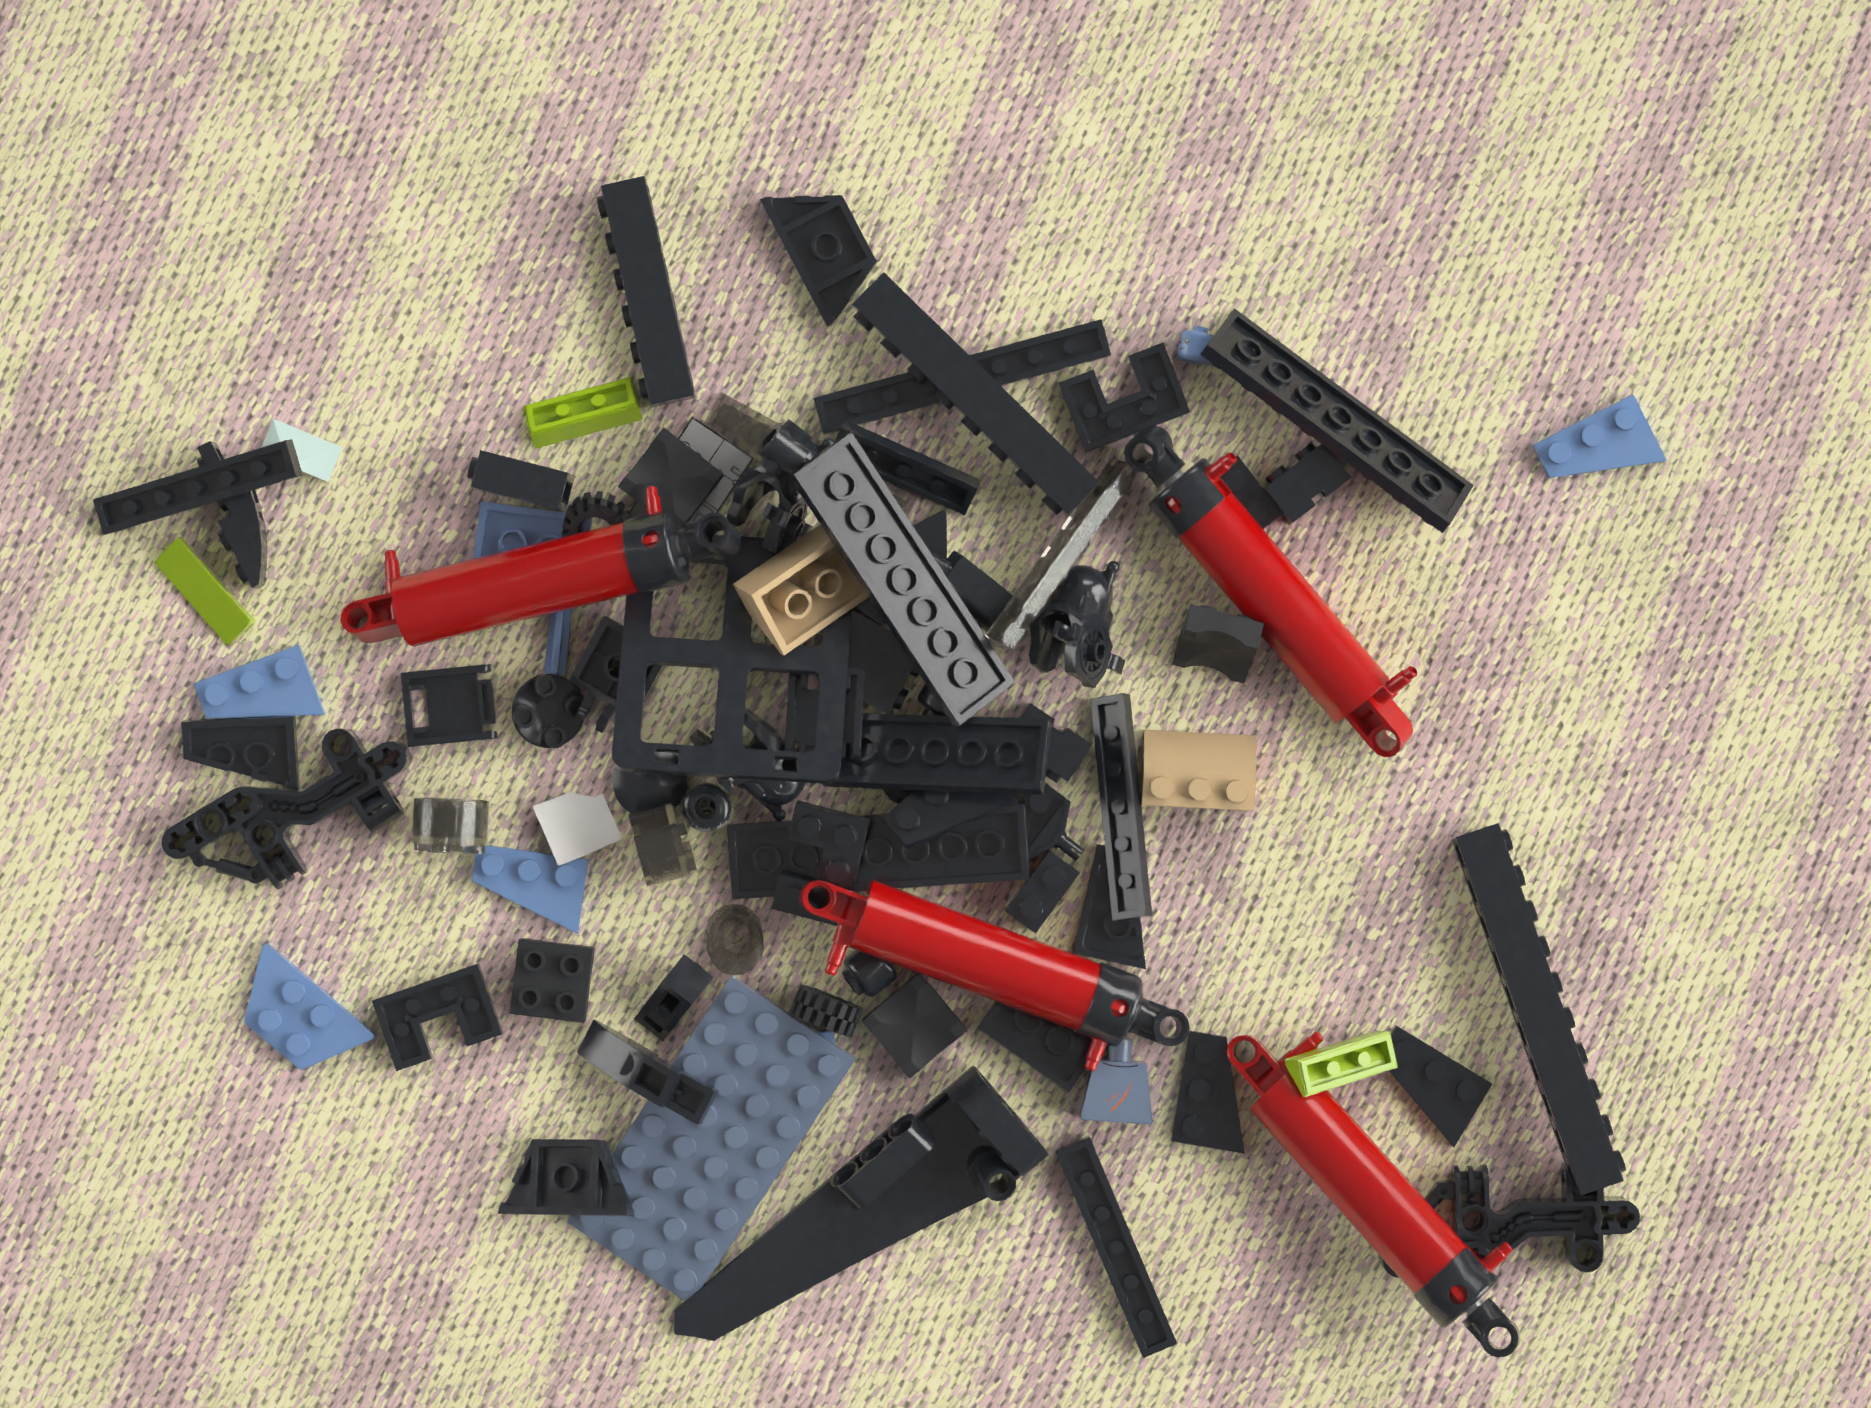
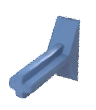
M572 609L549 614L544 671L547 674L561 676L567 672Z

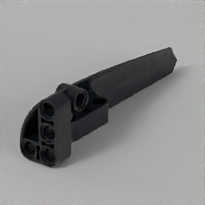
M973 1065L915 1115L912 1113L906 1114L895 1121L706 1282L700 1290L674 1310L675 1335L715 1341L861 1260L987 1197L994 1201L1008 1199L1015 1192L1016 1180L1021 1176L1024 1177L1049 1154L1001 1095ZM1002 1174L999 1180L989 1183L993 1176Z

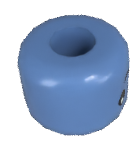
M1194 326L1193 330L1182 332L1177 356L1180 360L1199 365L1211 364L1209 360L1200 355L1213 337V335L1208 334V328Z

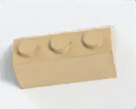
M821 524L733 584L749 615L782 655H786L868 598L866 592Z
M1144 730L1140 792L1141 805L1255 811V735Z

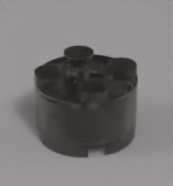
M414 798L412 827L414 850L434 853L458 851L462 853L485 854V846H487L489 801L476 799L467 801L455 798Z
M672 803L628 814L647 887L691 876L690 872L697 870L690 841L682 842L681 836L688 835L680 805L673 807Z

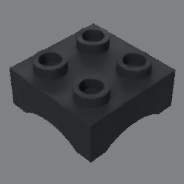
M663 427L618 487L646 508L645 489L648 486H655L660 496L662 511L667 510L673 513L679 526H684L724 477V474Z
M1191 604L1178 637L1172 665L1183 668L1190 666L1209 667L1225 674L1232 681L1244 684L1253 657L1256 655L1264 623L1254 621L1245 615L1234 616L1219 612L1211 606Z
M520 938L518 940L509 1014L584 1023L587 1017L595 947Z
M920 973L915 974L862 1019L863 1024L888 1051L909 1078L913 1077L940 1052L967 1031V1027Z

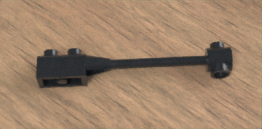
M787 419L784 425L782 423L776 424L765 435L758 446L757 453L763 457L759 464L775 477L780 472L789 476L809 461L807 455L810 452L811 446L808 442L812 437L789 419ZM955 550L946 560L930 551L980 629L985 630L987 633L994 631L1004 621L1019 599Z

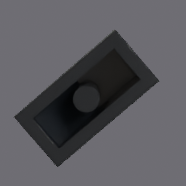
M684 954L634 1019L661 1041H664L709 984L713 976Z

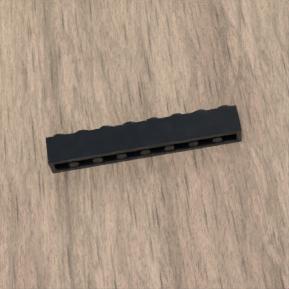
M883 272L852 304L853 308L857 311L853 318L868 332L874 327L884 337L880 344L894 358L901 354L909 361L911 365L907 370L922 385L928 380L938 390L934 394L935 398L949 411L955 406L965 416L960 422L974 436L977 437L980 433L986 436L992 442L987 448L1002 463L1009 459L1018 468L1014 474L1029 489L1036 485L1045 494L1041 501L1053 513L1058 515L1063 511L1068 516L1100 483L886 273Z

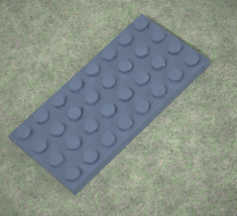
M731 975L672 1064L718 1090L703 1123L697 1125L669 1108L660 1107L648 1100L612 1153L613 1160L633 1206L634 1216L571 1215L567 1223L686 1301L704 1286L856 1060V1057L734 975Z

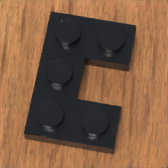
M1164 343L1128 356L1141 391L1109 404L1105 400L1094 369L1059 382V387L1085 453L1137 434L1148 426H1157L1190 413Z
M798 800L795 804L788 839L824 848L817 879L782 870L779 874L771 909L838 926V923L804 910L799 899L800 891L808 882L815 880L825 881L852 892L854 891L870 819ZM817 886L810 890L808 901L812 907L818 909L827 902V892L823 888Z
M479 963L372 1000L396 1071L433 1058L422 1023L455 1012L467 1047L503 1034Z

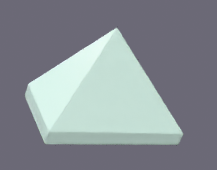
M273 419L262 447L293 439L301 470L328 482L342 447Z

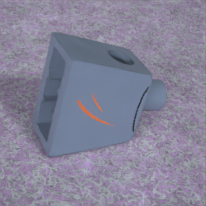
M1124 1038L1121 1044L1116 1047L1109 1045V1058H1101L1094 1072L1090 1070L1080 1109L1081 1120L1152 1125L1147 1064L1145 1061L1131 1060V1038Z

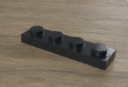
M844 419L835 441L843 435L852 432L883 480L962 515H966L980 485V479Z

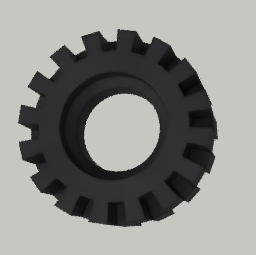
M597 491L595 497L592 498L591 493L586 492L582 500L578 496L573 500L572 505L569 504L562 524L561 536L565 537L584 532L582 524L588 518H600L609 525L625 522V520L631 518L629 510L624 512L625 504L622 501L617 504L614 503L616 496L609 494L608 499H603V492Z
M801 984L790 1009V1014L817 1027L852 1037L863 1008L833 994Z

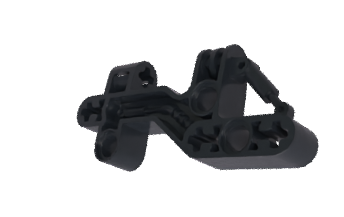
M343 728L331 730L323 738L322 750L335 772L304 791L254 786L235 788L167 829L162 837V848L168 856L174 859L190 857L193 864L197 867L204 865L216 868L217 873L247 880L251 883L257 884L265 879H269L273 886L279 890L283 887V880L287 879L291 882L295 879L294 874L296 872L302 875L307 873L305 863L289 837V831L293 825H314L320 823L351 803L372 833L405 814L400 801L388 781L409 767L411 763L410 750L399 741H387L367 752L354 731ZM340 734L346 736L350 742V749L343 756L338 755L333 749V741ZM388 748L391 752H400L401 756L397 758V767L394 764H388L377 769L369 761L372 757L374 763H379L388 757L386 751ZM378 770L383 774V777L380 778ZM240 795L252 797L253 802L249 804L250 812L247 809L238 810L233 814L228 811L227 808H233L242 802ZM387 804L386 807L376 812L375 814H372L375 810ZM210 812L217 813L222 820V826L216 833L211 832L205 824L206 817ZM263 824L269 826L273 831V840L269 845L261 844L256 836L258 828ZM234 830H238L258 863L252 867L222 858L219 861L206 858L201 850ZM193 831L198 833L199 836L193 837L185 843L186 849L175 847L174 843L178 840L177 834L179 836L187 835ZM282 845L286 853L282 855L280 852H277L273 855L274 860L270 862L265 852L274 850Z
M1564 1162L1561 1164V1198L1516 1199L1501 1210H1492L1490 1207L1489 1176L1486 1164L1480 1165L1479 1170H1473V1166H1466L1465 1171H1460L1458 1165H1452L1451 1179L1436 1182L1433 1189L1424 1198L1433 1209L1443 1199L1452 1200V1230L1467 1246L1474 1248L1481 1255V1259L1504 1242H1507L1514 1250L1529 1237L1564 1236L1567 1260L1576 1269L1586 1273L1595 1271L1603 1262V1235L1631 1233L1640 1222L1639 1210L1632 1202L1620 1196H1604V1188L1582 1196L1575 1195ZM1461 1193H1466L1467 1198L1474 1197L1475 1193H1480V1202L1470 1200L1461 1202ZM1600 1206H1602V1210L1607 1214L1619 1213V1207L1621 1206L1629 1214L1622 1217V1223L1619 1224L1613 1217H1603ZM1469 1210H1477L1480 1214L1478 1224L1472 1228L1463 1227V1215ZM1584 1244L1591 1245L1593 1250L1591 1258L1585 1262H1578L1575 1257L1578 1247ZM1379 1256L1380 1263L1386 1272L1393 1277H1398Z

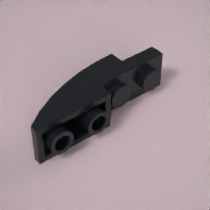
M209 441L197 447L201 457L197 458L199 467L224 459L215 442ZM256 490L218 501L219 506L224 512L229 510L231 515L218 521L222 529L217 532L219 539L227 552L233 550L239 562L234 566L243 584L250 583L252 588L258 589L265 585L267 537L262 508Z
M596 1019L592 1021L577 1051L580 1056L622 1085L660 1107L669 1108L697 1125L703 1123L718 1093L717 1089L658 1057L659 1054Z

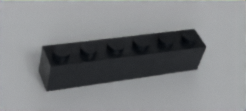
M645 176L601 185L603 195L596 197L601 219L608 218L611 232L605 233V239L609 255L616 254L619 268L614 269L613 274L618 292L624 290L628 305L621 306L626 328L633 327L636 341L630 342V349L634 364L641 363L644 378L638 379L642 400H649L652 407H658L697 398L647 179Z

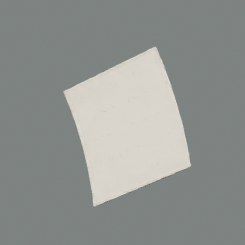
M571 791L532 806L558 866L622 840L603 794L590 797Z

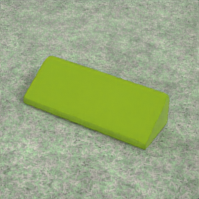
M632 377L524 405L529 433L536 449L643 420Z
M178 537L155 560L154 563L227 646L233 643L256 622L183 538Z
M1390 1031L1369 1032L1284 1059L1286 1067L1303 1097L1398 1068Z

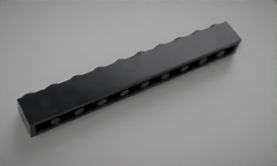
M1499 823L1451 839L1574 1193L1575 1195L1582 1196L1623 1182L1624 1179L1621 1172L1626 1171L1625 1163L1620 1151H1613L1609 1136L1613 1135V1129L1608 1116L1600 1114L1596 1102L1601 1099L1598 1086L1594 1078L1588 1079L1584 1065L1588 1064L1585 1049L1581 1042H1575L1571 1029L1576 1027L1574 1017L1568 1006L1563 1008L1558 994L1563 992L1561 980L1556 971H1550L1546 959L1551 956L1548 943L1544 935L1538 937L1534 922L1538 921L1535 906L1532 900L1526 901L1521 888L1526 885L1523 872L1519 864L1513 865L1509 851L1513 850L1510 835L1507 829L1501 830Z

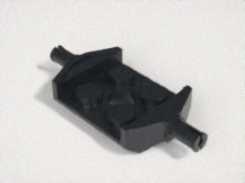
M1047 783L1044 785L1043 795L1016 794L1022 797L1025 803L1029 860L1052 847L1056 849L1058 847L1076 862L1080 856L1073 852L1071 848L1081 855L1085 848H1082L1067 837V833H1065L1071 801Z

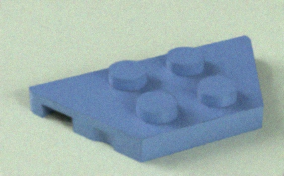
M268 942L263 945L244 1023L300 1070L374 1039L377 1034Z

